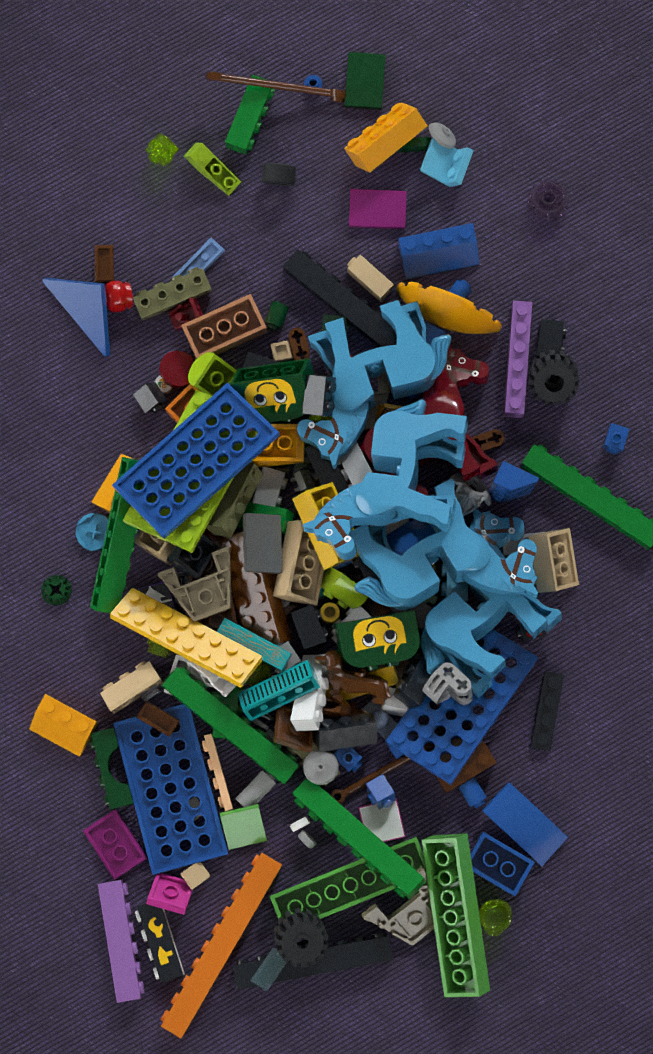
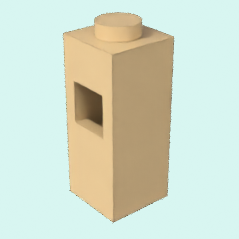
M363 256L353 257L347 264V273L379 302H382L393 290L394 284Z

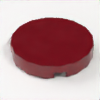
M183 351L169 352L162 358L159 364V374L164 383L170 387L183 388L190 384L188 374L195 361L189 354Z

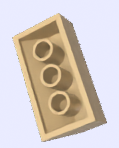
M302 520L288 521L282 548V573L277 574L273 596L290 602L317 606L324 573L323 566L308 533L304 532Z

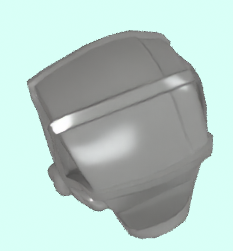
M460 473L454 474L449 478H452L455 482L454 492L461 506L463 516L479 508L483 501L488 506L491 505L489 491L477 476L463 482Z

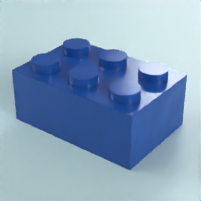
M481 832L470 852L473 873L512 896H516L535 863L485 832Z

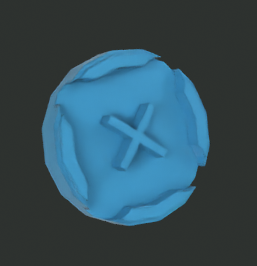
M90 513L83 516L78 521L76 527V538L79 544L90 551L102 550L109 519L99 513Z

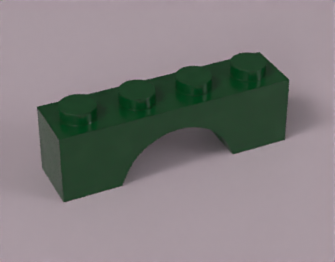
M115 728L91 733L92 738L89 739L91 749L96 752L97 757L94 758L96 769L100 768L102 776H99L101 788L105 787L107 794L104 795L106 807L110 806V810L134 804L129 784L118 782L110 771V759L113 753L120 748Z

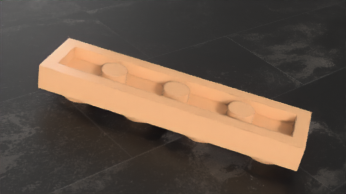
M204 735L205 740L202 741L204 751L209 752L210 759L207 760L210 771L214 770L216 778H212L215 790L219 789L221 797H218L220 808H224L225 811L233 810L213 735Z

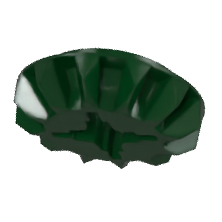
M54 575L44 580L41 594L48 604L59 606L70 599L72 587L65 577ZM50 585L55 587L60 585L61 587L59 588V590L63 595L61 596L57 593L52 595L53 590L51 589L52 587H50Z

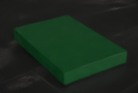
M349 52L345 96L346 108L382 110L386 54Z

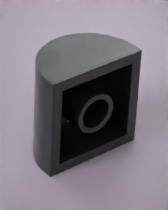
M203 534L193 553L174 546L167 560L180 571L199 579L212 557V552H215L218 546Z

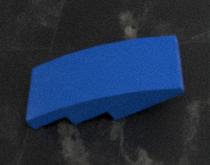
M509 782L482 810L540 866H543L568 838Z

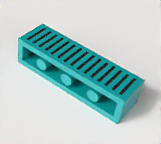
M306 660L238 693L242 711L252 721L320 688V684L314 668Z

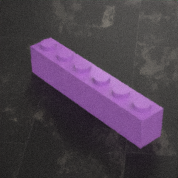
M513 301L511 306L503 417L523 418L532 302Z
M123 880L98 884L117 1003L141 999L145 990L143 981H139L138 974H141L140 962H136L135 954H138L137 942H133L132 934H135L133 922L130 923L129 915L132 914L130 903L126 902L125 895L129 894L127 883H123Z

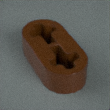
M298 327L291 329L288 336L294 360H301L300 356H296L299 354L298 348L300 347L303 353H307L304 355V359L310 358V350L305 332ZM296 332H298V335H302L300 337V344H297L295 338L292 339Z
M495 429L476 435L472 439L474 441L478 440L479 443L485 441L480 448L483 452L500 447L504 442V434L500 430ZM493 434L497 437L500 436L498 443L495 441L488 442V440L492 439Z

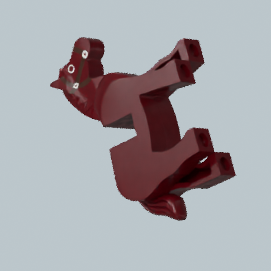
M450 345L447 353V362L443 371L435 379L431 388L423 394V400L426 402L424 415L444 413L465 416L464 405L458 388L467 386L471 382L478 385L488 382V365L483 361L466 357L461 352V349H452ZM373 427L366 434L360 449L372 473L396 476V473L374 470L371 457ZM466 433V452L463 468H458L463 482L475 476L482 480L498 472L496 461L485 455L479 444ZM436 458L420 459L418 460L419 466L431 462ZM417 483L416 492L429 496L426 488Z

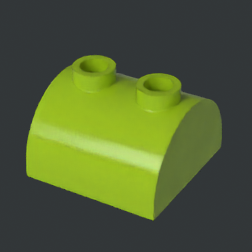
M207 352L198 357L192 364L188 374V381L199 391L213 396L226 383L229 384L237 370L216 354Z
M333 567L324 570L321 588L324 589L322 594L331 600L333 597L338 599L336 604L346 610L347 607L356 609L368 599V596L355 590L354 586L356 583Z

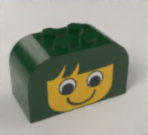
M310 358L238 369L229 385L270 424L276 421L289 422L304 415L302 413L304 391L306 390V375H314Z
M415 610L334 624L338 651L342 660L350 666L366 667V670L379 669L381 664H385V667L397 666L399 661L407 660L415 655L419 648L420 638Z

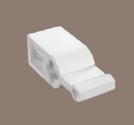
M188 660L186 670L208 687L217 689L223 696L226 697L236 687L231 682Z

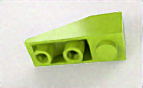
M195 143L183 156L228 196L241 183L203 143Z

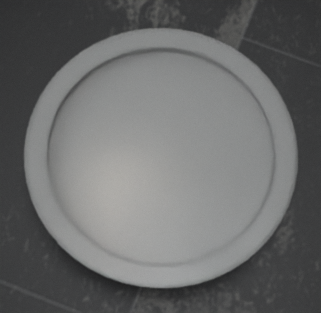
M437 122L429 125L431 136L440 145L449 149L456 146L455 136L449 128Z
M315 750L305 758L303 771L310 782L317 785H325L336 777L338 761L329 751L320 752Z

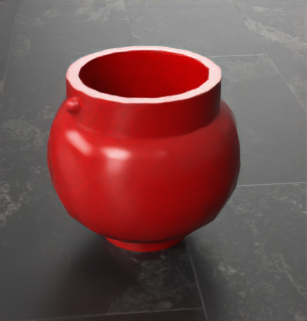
M110 281L105 285L106 306L110 312L119 313L133 306V294L130 283Z

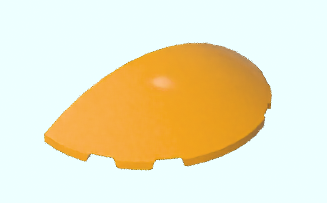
M402 282L397 284L395 290L406 304L417 301L423 318L441 328L465 334H487L501 331L502 325L500 321L495 320L494 322L492 320L493 315L490 312L481 308L478 311L473 302L461 296L433 286L424 289L421 284L416 282H409L407 286Z

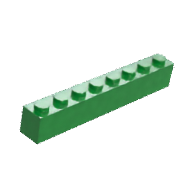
M534 444L520 467L647 550L652 547L653 518H646L643 511L638 508H631L623 498L619 497L617 499L611 495L612 492L608 488H601L596 485V481L591 477L586 476L585 478L579 474L580 471L574 466L568 467L563 463L564 460L557 455L553 457L547 453L548 450L542 445L536 446Z
M122 457L117 480L139 460ZM137 483L135 489L140 490L143 483ZM116 490L113 496L90 608L105 613H111L122 600V594L126 588V575L130 569V556L135 546L134 538L138 532L137 528L124 523L123 519L131 505Z
M175 667L161 686L281 784H285L299 766L295 763L297 759L290 753L285 755L278 743L274 741L269 742L265 738L267 735L259 728L257 730L253 729L250 726L251 722L247 718L237 716L235 714L236 709L227 703L225 706L221 703V697L215 692L209 693L205 690L206 685L198 679L194 681L189 677L191 673L184 667L180 669Z
M306 778L292 793L295 798L294 802L301 809L305 807L309 811L308 815L314 821H321L323 823L322 827L329 834L333 832L338 836L336 839L344 847L348 845L352 849L351 853L357 859L363 858L367 862L365 865L372 872L377 871L380 873V878L387 885L391 883L396 888L394 891L400 897L404 898L406 896L410 900L426 883L420 873L319 785L310 782Z

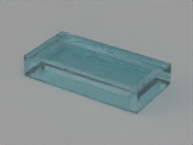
M273 947L250 980L266 992L286 964L276 948Z

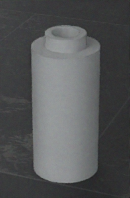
M262 770L235 799L243 807L256 805L276 784L274 782L275 778L267 771L264 772Z

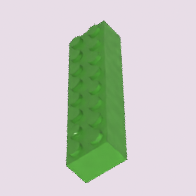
M468 834L433 835L422 839L444 997H480L490 991Z
M417 837L390 847L415 870L422 866L426 873L424 854ZM362 858L275 893L270 898L278 919L280 917L285 919V912L289 910L291 914L295 913L296 908H300L301 912H304L305 909L311 910L312 915L316 913L321 919L393 890L395 887L391 883L389 885L384 883L380 878L381 874L377 871L372 872L365 865L367 862Z

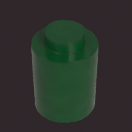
M276 301L271 302L264 320L267 329L274 332L277 329H282L289 310L288 306Z

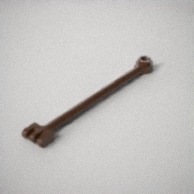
M213 71L205 75V78L210 81H223L332 97L334 102H343L346 96V91L221 74L220 72Z
M444 728L445 732L438 736H443L446 733V729ZM455 737L452 739L451 742L454 743L460 738ZM427 743L424 746V750L428 751L435 747V745ZM403 755L345 789L333 790L330 796L334 798L336 793L341 794V799L337 802L342 804L345 797L366 786V783L382 774L385 775L411 759Z

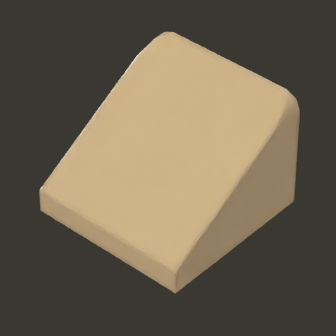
M198 862L183 871L181 876L192 890L208 879L210 874L203 864Z

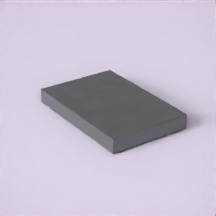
M243 514L244 572L282 573L281 515Z

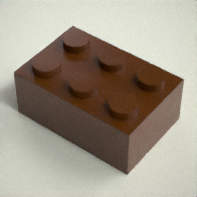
M458 739L452 745L458 747L462 744V740ZM482 740L452 785L436 775L435 777L444 792L447 793L497 762ZM444 753L441 755L440 760L444 763L449 762L451 755Z

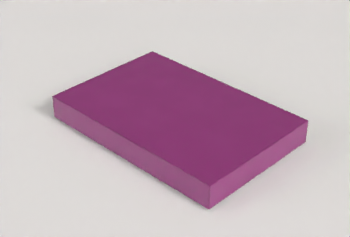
M350 189L349 227L405 229L407 191Z
M117 809L83 830L114 880L147 859V856Z

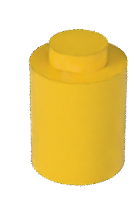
M329 602L321 607L322 621L326 624H333L338 620L340 610L336 604Z

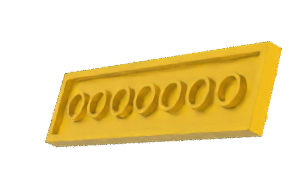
M131 588L110 613V618L240 688L262 662L260 654L197 621L194 622L186 615L134 588Z

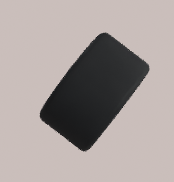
M279 163L263 164V183L282 186L295 185V166Z

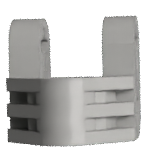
M451 663L442 664L430 676L422 689L436 704L449 699L451 696L462 705L469 704L473 699L471 681Z

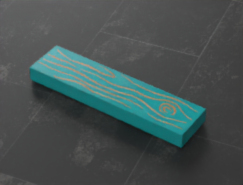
M224 618L217 630L223 636L260 654L262 661L281 671L285 669L292 656L290 652Z

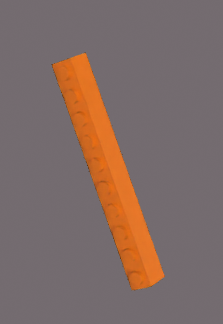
M261 853L260 856L256 854L251 863L254 866L250 873L246 872L241 880L244 883L242 888L235 890L231 897L234 900L230 907L226 906L221 914L224 919L221 924L216 923L211 932L214 936L210 942L206 940L201 949L204 952L200 959L196 957L191 966L193 972L190 976H185L181 983V986H183L180 994L176 992L170 1002L173 1004L171 1010H166L160 1019L163 1021L161 1027L179 1038H182L282 866L281 863L264 853Z

